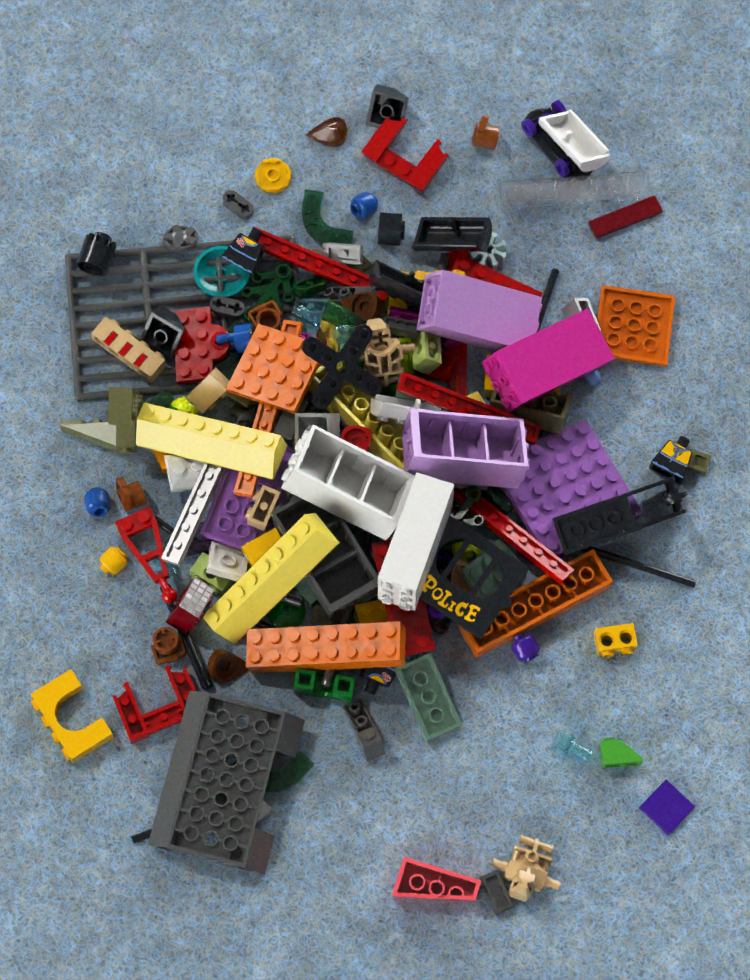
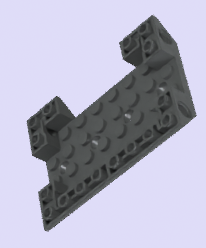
M189 691L148 845L184 855L190 854L222 862L227 866L265 875L275 836L256 829L275 752L278 755L295 759L305 720L284 711L214 693ZM239 717H245L248 720L245 727H239L236 724V720ZM229 755H234L238 759L237 763L233 766L226 763V758ZM219 794L227 796V802L223 805L215 801L216 796ZM208 833H214L217 836V840L215 843L209 844L205 841V836Z

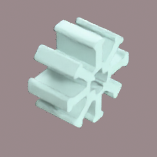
M492 232L487 249L488 253L491 252V254L469 251L470 259L476 262L481 260L479 263L484 266L486 263H489L491 269L497 271L498 262L503 265L506 259V243L502 240V242L494 245L497 241V234Z

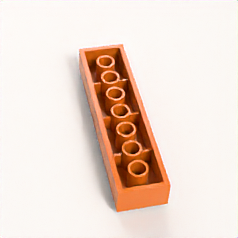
M592 549L567 562L574 569V572L562 585L548 574H544L514 590L510 596L512 600L511 606L507 609H501L481 640L457 624L475 658H480L514 640L513 638L521 633L525 634L610 589L613 580L595 550Z
M398 621L247 629L246 668L251 673L256 674L296 672L297 668L318 671L405 666L406 628Z

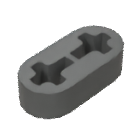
M233 190L224 193L223 204L226 208L242 219H249L253 216L254 207L251 202ZM228 197H234V201L236 203H234L233 201L228 202ZM241 207H243L244 209L248 207L249 212L245 211L244 213H242Z
M215 296L210 301L213 314L232 319H240L244 316L245 306L239 300ZM221 302L219 309H216L215 305ZM236 306L239 307L240 311L234 313L233 309H235Z

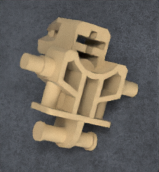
M368 319L366 325L371 328L373 336L358 362L364 361L366 368L364 370L375 377H381L378 379L384 387H387L391 383L398 382L400 373L404 372V368L401 365L403 354L415 351V344H401L399 339L391 338L390 329L382 319Z
M521 834L518 843L530 846L532 850L515 845L509 863L497 859L493 860L492 867L505 872L503 877L505 881H512L508 892L512 898L527 902L531 898L533 889L536 892H541L544 886L559 889L561 882L547 877V870L552 862V858L536 852L539 849L551 855L554 845H548L540 842L538 838L534 840Z

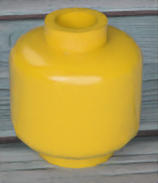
M119 546L116 548L109 547L100 556L99 560L102 563L100 568L107 575L109 573L117 575L128 565V555Z

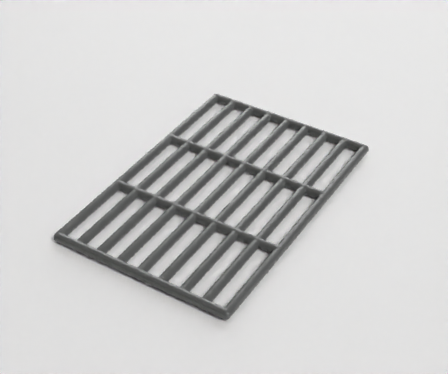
M292 235L278 236L296 244L295 237ZM233 240L197 243L193 249L188 251L207 250L214 246H229ZM166 246L115 250L113 258L140 255V265L111 267L108 269L107 275L141 273L142 282L74 288V278L93 277V275L81 270L73 271V261H77L80 253L65 255L74 395L77 401L109 398V391L82 393L81 383L143 377L135 371L81 375L80 365L122 361L114 355L79 358V347L100 345L92 339L78 340V330L95 329L101 321L77 323L76 313L144 307L145 317L114 320L120 326L144 324L146 326L152 312L151 306L210 302L213 297L206 294L151 299L150 289L194 286L197 284L194 278L149 282V272L194 268L196 261L148 264L147 255L176 252L168 249ZM263 255L260 263L283 260L271 255ZM217 256L216 259L207 262L209 266H216V269H218L217 277H204L203 279L207 283H217L218 290L223 292L226 282L237 281L242 275H224L221 269L223 265H231L233 263ZM290 264L293 270L292 287L290 288L293 293V283L299 281L298 267ZM281 272L280 275H281V276H286L287 273H286V272ZM250 273L248 281H252V273ZM256 276L254 279L260 280L261 278ZM277 288L278 295L282 296L284 294L283 288ZM133 290L143 291V300L76 305L75 295ZM245 291L244 294L249 295L250 292ZM241 292L230 297L231 299H244ZM264 293L252 295L251 298L261 297ZM294 294V304L281 305L284 313L295 312L296 321L302 322V332L304 333L301 298ZM233 309L234 313L240 311V309ZM212 313V319L220 318L221 326L228 333H234V327H228L227 317ZM135 335V338L139 341L141 335ZM230 350L227 354L228 357L224 359V363L214 364V369L217 368L219 371H225V377L228 380L233 375L232 370H235L239 363L231 361V352H237V350ZM176 367L164 368L158 376L176 375ZM156 378L150 383V387L138 389H140V395L192 391L199 383L158 386Z

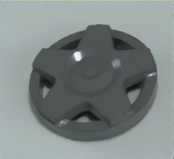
M174 225L164 233L163 243L172 251H188L197 245L198 234L193 227Z

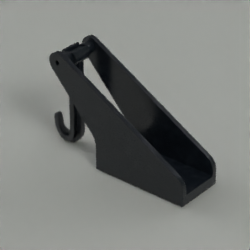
M675 476L552 519L563 552L567 555L686 513L687 511L682 508L681 502L682 498L688 495V492L679 493L678 487L675 488L673 480H676ZM664 484L666 491L661 503H666L667 506L672 505L674 512L637 525L628 496Z

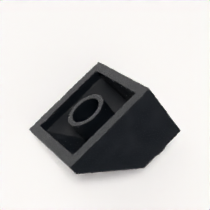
M376 84L372 92L366 124L379 128L387 117H390V120L401 121L402 118H405L409 98L394 88Z
M159 306L151 312L139 341L146 342L150 346L149 349L154 352L158 351L170 362L185 329L177 314L163 306Z

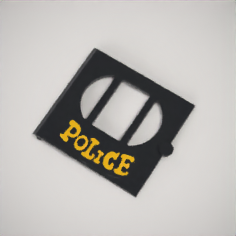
M449 515L420 600L481 640L501 609H507L511 606L512 600L510 596L530 567ZM464 540V543L442 574H439L436 566L439 550L450 541ZM472 544L493 559L470 593H466L446 578L468 546ZM499 563L503 573L499 589L488 597L475 598L480 587L496 564Z

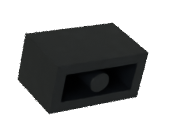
M380 212L378 244L400 246V240H404L405 221H402V214Z

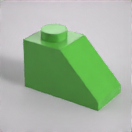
M610 737L603 739L599 744L602 769L641 766L643 762V757L622 740H615V738Z

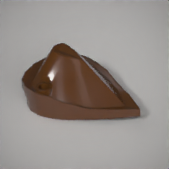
M333 117L313 128L306 136L327 146L338 147L344 144L346 140L347 126L344 119Z
M360 292L340 300L355 318L367 323L368 319L378 318L382 310V299L372 292Z
M226 650L214 651L208 661V674L217 682L230 681L248 671L246 662Z

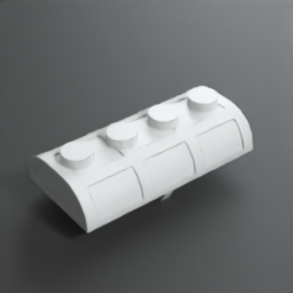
M572 110L539 118V125L561 147L567 156L573 160L581 171L589 172L599 169L609 160L608 148Z
M376 394L375 399L371 398L370 404L371 414L377 416V420L388 422L389 418L395 419V423L402 425L405 424L410 409L441 411V408L423 403L420 399L415 398V401L378 394Z
M171 454L164 455L171 493L192 490L204 462Z

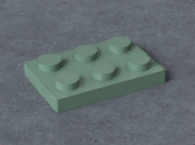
M501 537L493 542V544L518 560ZM484 552L480 553L459 572L471 589L493 559ZM499 563L496 564L476 593L478 598L488 597L499 589L503 579L502 568Z

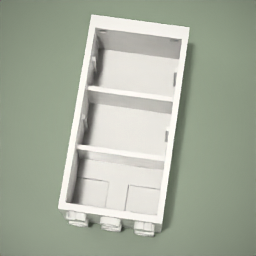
M312 425L309 431L305 430L301 439L299 438L294 448L296 451L290 457L289 467L281 478L284 481L281 488L387 540L397 527L415 476L315 425Z
M416 472L378 576V599L382 600V603L387 605L392 603L406 611L416 610L453 507L454 484Z

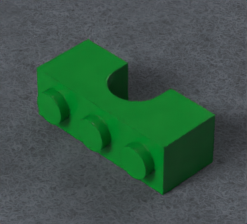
M297 668L293 686L294 693L352 702L355 677L336 674L333 677L331 687L326 688L321 686L323 676L318 675L316 671Z

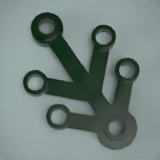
M280 264L275 268V271L253 274L252 282L255 285H260L263 280H274L271 284L256 287L246 286L241 290V295L244 299H250L252 295L264 293L254 307H249L245 310L244 318L247 323H251L248 318V312L268 302L270 298L275 301L284 315L277 291L281 283L284 290L283 302L285 304H292L294 302V294L291 292L289 283L293 276V270L289 265ZM281 272H286L287 275H286V276H281L280 273H281ZM259 276L261 279L256 281L254 278ZM249 291L250 294L245 295L244 292ZM286 296H291L292 299H291V300H286L285 297H286Z
M477 486L469 487L466 490L467 500L456 515L452 507L450 515L467 527H483L486 521L482 515H476L474 518L463 520L472 505L482 499V491ZM478 493L476 498H472L473 494ZM478 519H482L480 524H476ZM464 540L450 541L439 552H444L448 550L451 544L464 542Z

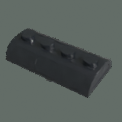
M421 217L412 248L414 251L486 252L492 235L490 217Z
M376 260L369 274V285L376 291L381 290L387 293L391 298H398L409 306L420 308L424 282L414 278L415 272L411 271L408 275Z

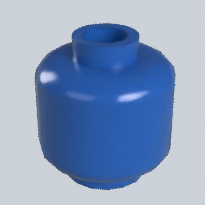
M363 192L351 200L350 210L355 217L365 219L376 213L378 200L371 193Z
M94 487L84 495L86 510L95 517L104 516L111 508L109 494L102 488Z

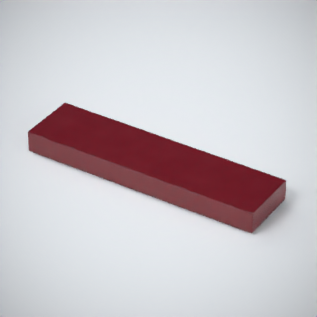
M654 195L588 222V225L595 239H598L661 214L663 209Z

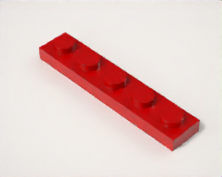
M458 254L451 271H465L466 276L540 297L543 295L542 292L461 254Z

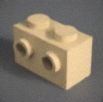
M215 368L186 398L202 414L207 409L211 411L218 404L216 400L219 397L223 399L229 393L226 388L230 380Z
M262 485L261 490L257 489L253 497L255 501L253 508L249 507L245 518H248L247 524L265 532L271 518V512H273L272 509L276 507L281 492Z

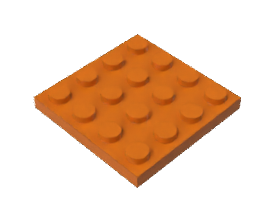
M601 285L597 321L615 360L662 367L667 366L675 296Z
M258 324L226 390L229 393L295 414L320 364L302 352L301 344L304 338Z

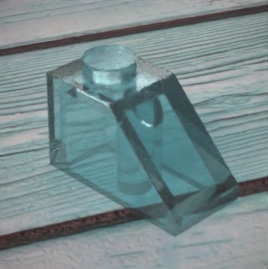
M330 298L296 299L291 315L314 327H321L320 320L326 314L336 312L337 310Z

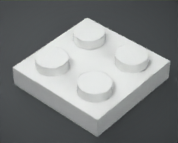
M212 541L206 573L238 581L247 571L248 561L243 552Z

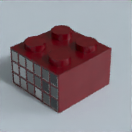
M194 577L181 593L166 623L183 634H186L189 629L194 630L198 622L203 619L206 607L208 608L214 597L211 595L215 589Z

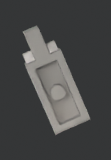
M323 243L322 247L312 248L313 252L339 263L363 264V245Z

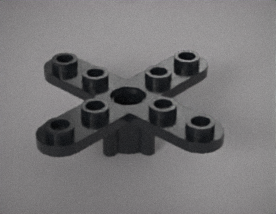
M364 324L356 326L339 353L314 337H308L303 340L301 344L302 352L328 369L312 395V404L316 408H327L344 381H347L369 396L379 395L382 391L381 381L356 365V362L373 336L369 326ZM342 361V367L337 370V363Z

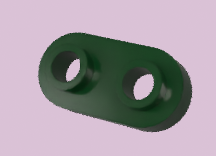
M312 276L293 283V293L300 298L320 293L326 289L327 279L320 276Z

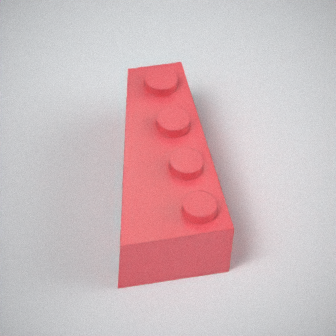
M404 857L392 897L476 901L481 880Z

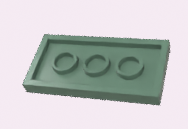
M431 653L410 661L405 666L394 668L425 741L462 726Z

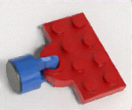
M211 307L173 311V313L177 314L185 329L175 351L176 382L178 384L201 382L214 370V362L222 361L228 357L227 354L230 350L244 353L255 331L254 325L251 323L235 325L234 333H228L224 327L212 324Z

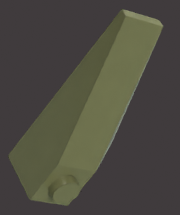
M93 419L91 423H87L84 420L60 421L61 431L120 452L123 455L136 453V420L133 421L131 426L108 425V422H103L100 419Z

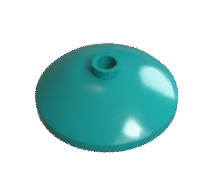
M229 246L211 247L201 253L195 262V282L199 289L210 297H233L239 294L248 283L250 272L235 264L223 265L221 269L224 275L240 274L242 277L234 282H226L223 292L218 290L217 283H207L204 281V277L215 276L216 278L218 271L216 266H209L207 262L216 259L217 256L221 257Z

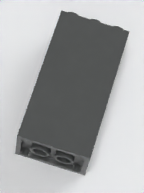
M296 495L284 506L279 504L272 509L271 523L274 528L276 527L281 537L305 514L316 513L339 541V544L304 577L329 620L334 619L378 593V576L344 519Z

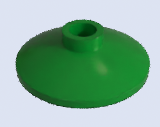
M280 601L267 614L270 623L277 628L298 627L305 618V605L303 603L301 607H296ZM284 607H288V608L290 609V611H289V612H283L282 609H283Z

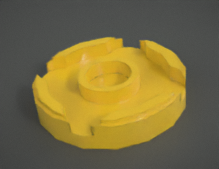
M278 158L263 160L255 170L256 184L267 193L282 192L291 182V170L287 164Z

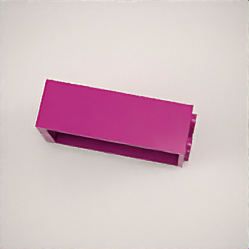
M589 308L496 351L482 361V364L485 368V373L489 375L492 381L493 389L501 398V404L504 405L509 413L600 369L615 358Z

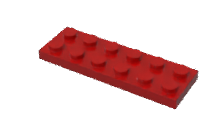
M392 539L371 544L378 576ZM419 599L415 611L403 610L398 605L392 603L391 605L385 604L388 621H400L406 628L405 657L436 650L426 605L423 601Z

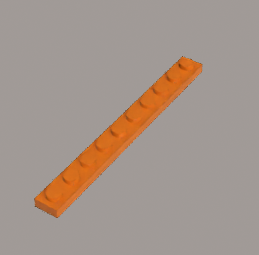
M283 320L281 331L300 337L303 324L302 322ZM259 403L252 428L272 433L279 409ZM239 471L233 491L234 494L253 498L260 476Z

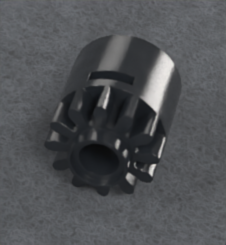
M95 232V235L93 233L86 234L76 266L87 274L98 277L106 276L116 249V242H112L111 237L102 232Z

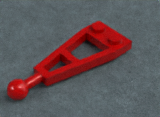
M149 506L115 521L123 542L155 584L160 583L163 590V601L166 603L175 602L177 592L170 588L166 580L170 578L167 563L161 559L164 549L159 525L151 507ZM153 528L157 549L141 555L129 538ZM159 558L162 572L155 574L148 565V562Z

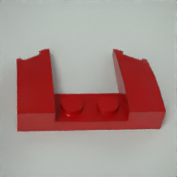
M387 117L361 153L366 158L424 193L449 155L448 153L443 154L439 147L442 143L437 139L416 167L389 149L408 120L402 118L401 121L390 120V117Z
M171 666L165 667L178 701L141 715L128 682L123 684L126 690L119 698L115 695L112 696L131 744L146 739L153 733L181 723L189 691H196L186 667H183V672H171Z

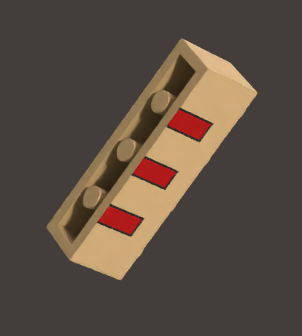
M105 316L91 333L93 341L150 383L166 367L165 357L161 353L149 349L150 346L146 342L138 341L131 331L123 330L114 319L110 320Z

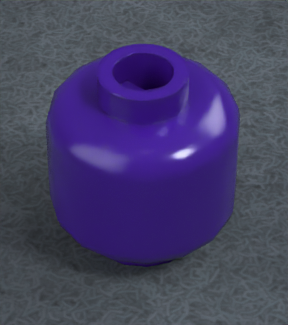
M521 633L513 638L515 642L512 643L511 649L518 661L527 663L539 656L540 647L533 635L528 634L525 636L524 633Z

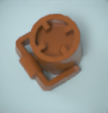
M485 114L475 125L472 146L495 150L499 137V127L488 125L487 122L490 117Z
M271 300L250 310L248 317L255 329L258 324L280 330L283 314L275 301Z
M124 477L116 478V492L125 512L147 504L139 481L127 485Z
M161 627L154 633V645H151V649L157 665L172 663L186 656L180 636L178 637L174 629ZM180 643L182 652L176 653ZM156 652H157L160 656H164V658L158 659Z

